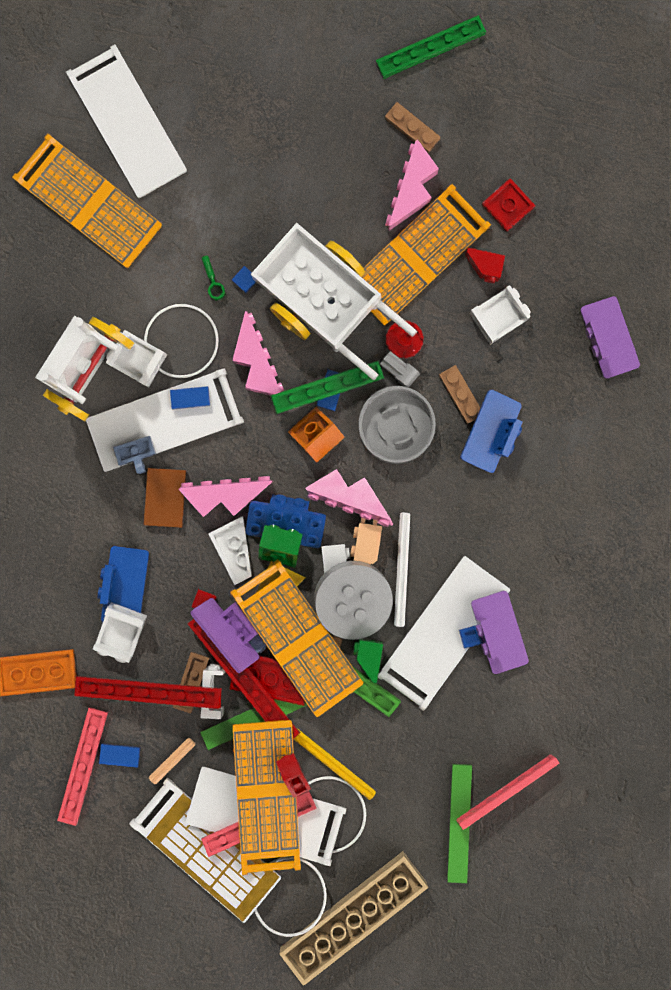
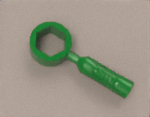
M203 256L201 259L207 277L212 282L208 288V294L213 300H221L225 296V288L221 283L215 282V274L209 256ZM215 286L222 288L223 292L219 297L212 296L211 290Z

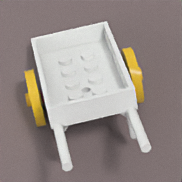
M298 223L291 228L251 273L254 281L288 309L286 310L276 302L270 307L271 312L281 321V325L288 331L291 330L298 337L306 340L310 332L300 321L304 322L332 346L335 352L340 351L372 380H375L378 374L342 344L372 309L379 308L410 336L413 337L417 332L381 301V293L362 278L365 270L351 253L331 240L326 246L322 245ZM330 300H335L333 304L328 303Z
M74 316L35 377L66 397L61 398L46 389L43 396L57 404V409L67 415L70 412L81 420L86 421L89 414L74 406V402L81 404L85 402L86 398L82 396V393L110 349L116 352L119 348L114 341L129 350L133 347L134 342L120 333L121 330L113 324L107 325L95 317H92L89 324H87L81 318Z

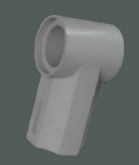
M391 351L380 363L404 387L409 388L420 375L413 366L404 363Z

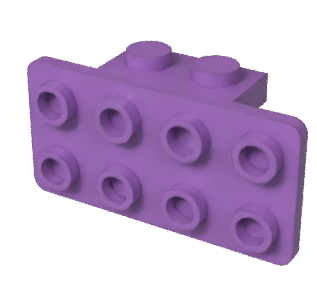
M613 296L583 306L580 312L586 326V335L591 340L592 352L597 357L603 377L607 379L639 368L640 362L617 298Z
M503 590L473 600L471 607L477 623L475 626L478 636L482 638L483 644H481L484 655H487L492 673L498 674L527 664L529 662L508 592Z
M210 598L191 611V616L236 672L241 673L259 659V654L249 643L258 633L236 602L223 611L217 602Z

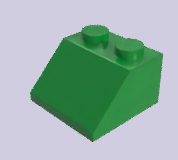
M265 525L259 545L258 559L268 562H274L278 559L282 565L296 568L303 534L294 529L284 530L276 525Z
M362 638L359 639V642H355L353 654L356 655L357 661L371 681L377 683L383 643Z

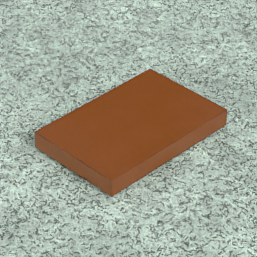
M148 468L144 525L183 528L185 496L180 492L179 488L181 483H186V470Z

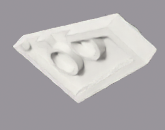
M242 516L209 533L234 585L252 577L245 525Z

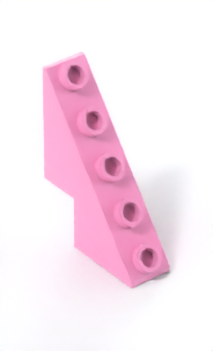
M418 140L415 141V144L411 143L408 155H411L409 162L405 161L402 170L405 176L403 180H399L396 189L399 191L398 198L394 197L391 208L394 210L392 215L388 214L385 223L389 231L430 203L431 196L423 184L436 176L439 168Z
M245 311L233 362L251 367L246 383L247 390L269 396L283 392L284 389L281 382L278 384L276 382L275 376H278L274 365L270 366L267 359L270 358L267 348H262L260 344L263 341L259 330L255 331L253 324L256 323L252 313L248 314Z
M336 469L306 487L307 497L311 500H322L330 507L335 508L338 506L347 513H358L360 517L366 520H377L380 525L386 527L393 525L391 518L365 478L347 487Z
M270 476L258 477L256 481H251V478H239V482L225 479L220 480V484H212V481H202L201 485L193 486V482L181 483L179 490L203 517L220 502L234 516L270 485L272 481Z

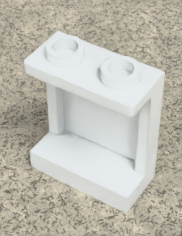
M510 285L482 305L473 308L469 313L490 345L530 318L528 306L521 303L518 291L515 288L512 289Z
M124 330L122 334L134 342L133 347L129 350L117 343L119 346L116 352L112 350L108 352L106 364L149 387L167 354Z
M111 602L106 609V616L93 650L102 656L109 655L114 657L118 662L129 663L133 657L147 615Z
M210 664V666L203 670V687H214V675H223L225 673L220 664ZM222 706L219 709L201 707V718L221 719L224 715V707Z

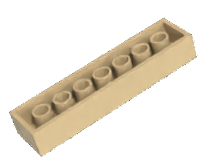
M402 851L324 912L312 929L299 936H294L282 945L279 954L304 986L428 889L427 882ZM315 920L312 923H310L307 927H305L303 930L311 926L315 922Z

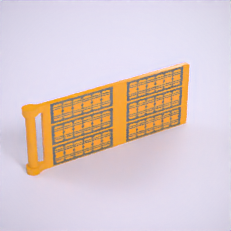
M47 133L43 143L22 169L15 173L12 178L119 263L129 268L159 231L162 224ZM50 145H53L55 148L26 182L24 177Z
M451 184L364 267L365 273L362 278L381 293V301L398 314L477 238L488 230L491 224L485 221L456 191V187ZM448 196H451L480 226L478 230L446 199ZM379 308L370 311L384 326L391 321Z
M278 559L273 562L272 566L239 589H234L230 592L315 717H319L363 685L361 678L327 629L322 625L318 616ZM277 571L281 574L280 577L247 600H242V595Z
M281 720L234 724L233 741L242 875L286 869L301 870L296 797L293 798L285 785L276 761L280 760L283 756L294 753L292 721ZM294 856V861L247 865V860Z

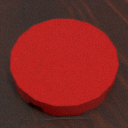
M410 321L406 322L417 331L413 337L396 323L389 328L386 334L387 348L398 358L407 359L415 356L423 345L424 336L422 330L417 324Z

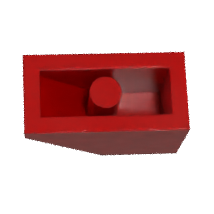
M467 248L465 256L478 276L488 283L498 282L501 278L505 255Z
M294 753L285 755L276 761L282 779L293 798L311 790Z

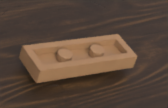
M398 102L385 115V119L414 143L418 140L428 154L441 138Z
M455 365L439 374L441 381L466 424L476 420L480 406L457 366Z
M191 652L180 685L201 686L203 670L207 668L210 657ZM173 705V708L190 714L193 711L191 706Z

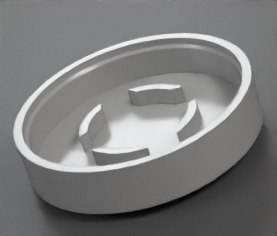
M403 386L386 387L374 393L365 402L358 423L361 441L368 452L377 459L392 464L412 461L424 453L434 437L436 426L433 409L425 397L417 391Z
M346 561L331 567L320 578L314 592V606L322 625L333 635L350 640L362 639L377 632L389 618L393 605L392 591L383 574L374 566L361 561Z

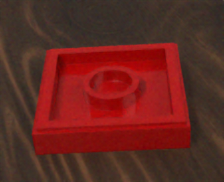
M511 178L482 203V206L506 232L535 208V204Z

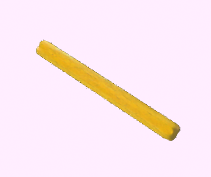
M300 731V734L294 738L297 743L367 799L371 800L375 796L376 791L303 732Z

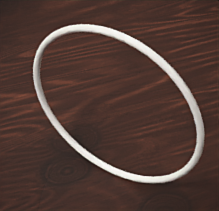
M188 304L171 305L160 310L150 320L145 331L144 341L147 342V335L151 324L164 311L175 307H189L201 312L212 324L216 336L215 350L209 362L199 371L188 375L170 374L161 368L158 370L170 377H192L204 371L214 360L219 344L218 331L210 316L200 308Z
M324 776L309 781V785L313 782L323 779H333L341 781L350 786L356 792L363 807V822L359 833L346 846L333 850L332 853H335L350 847L360 837L366 822V807L359 791H357L344 779L332 776ZM319 849V852L324 853L325 850Z
M294 856L281 857L273 860L270 863L287 859L294 860ZM300 858V861L309 865L321 880L324 892L323 906L319 916L311 926L293 934L280 933L268 927L256 909L255 914L260 923L267 930L279 936L294 937L306 933L320 920L326 906L327 893L324 880L316 867Z

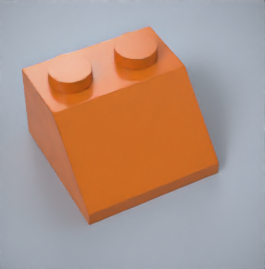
M317 407L288 431L316 463L345 438L336 425Z

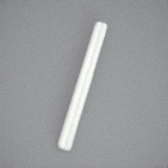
M404 512L400 513L394 616V625L396 627H404L410 513Z

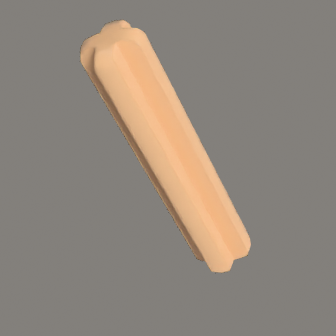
M187 738L149 776L150 781L153 784H157L195 746V742L191 738Z

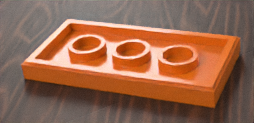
M74 649L0 657V696L75 688L77 674Z

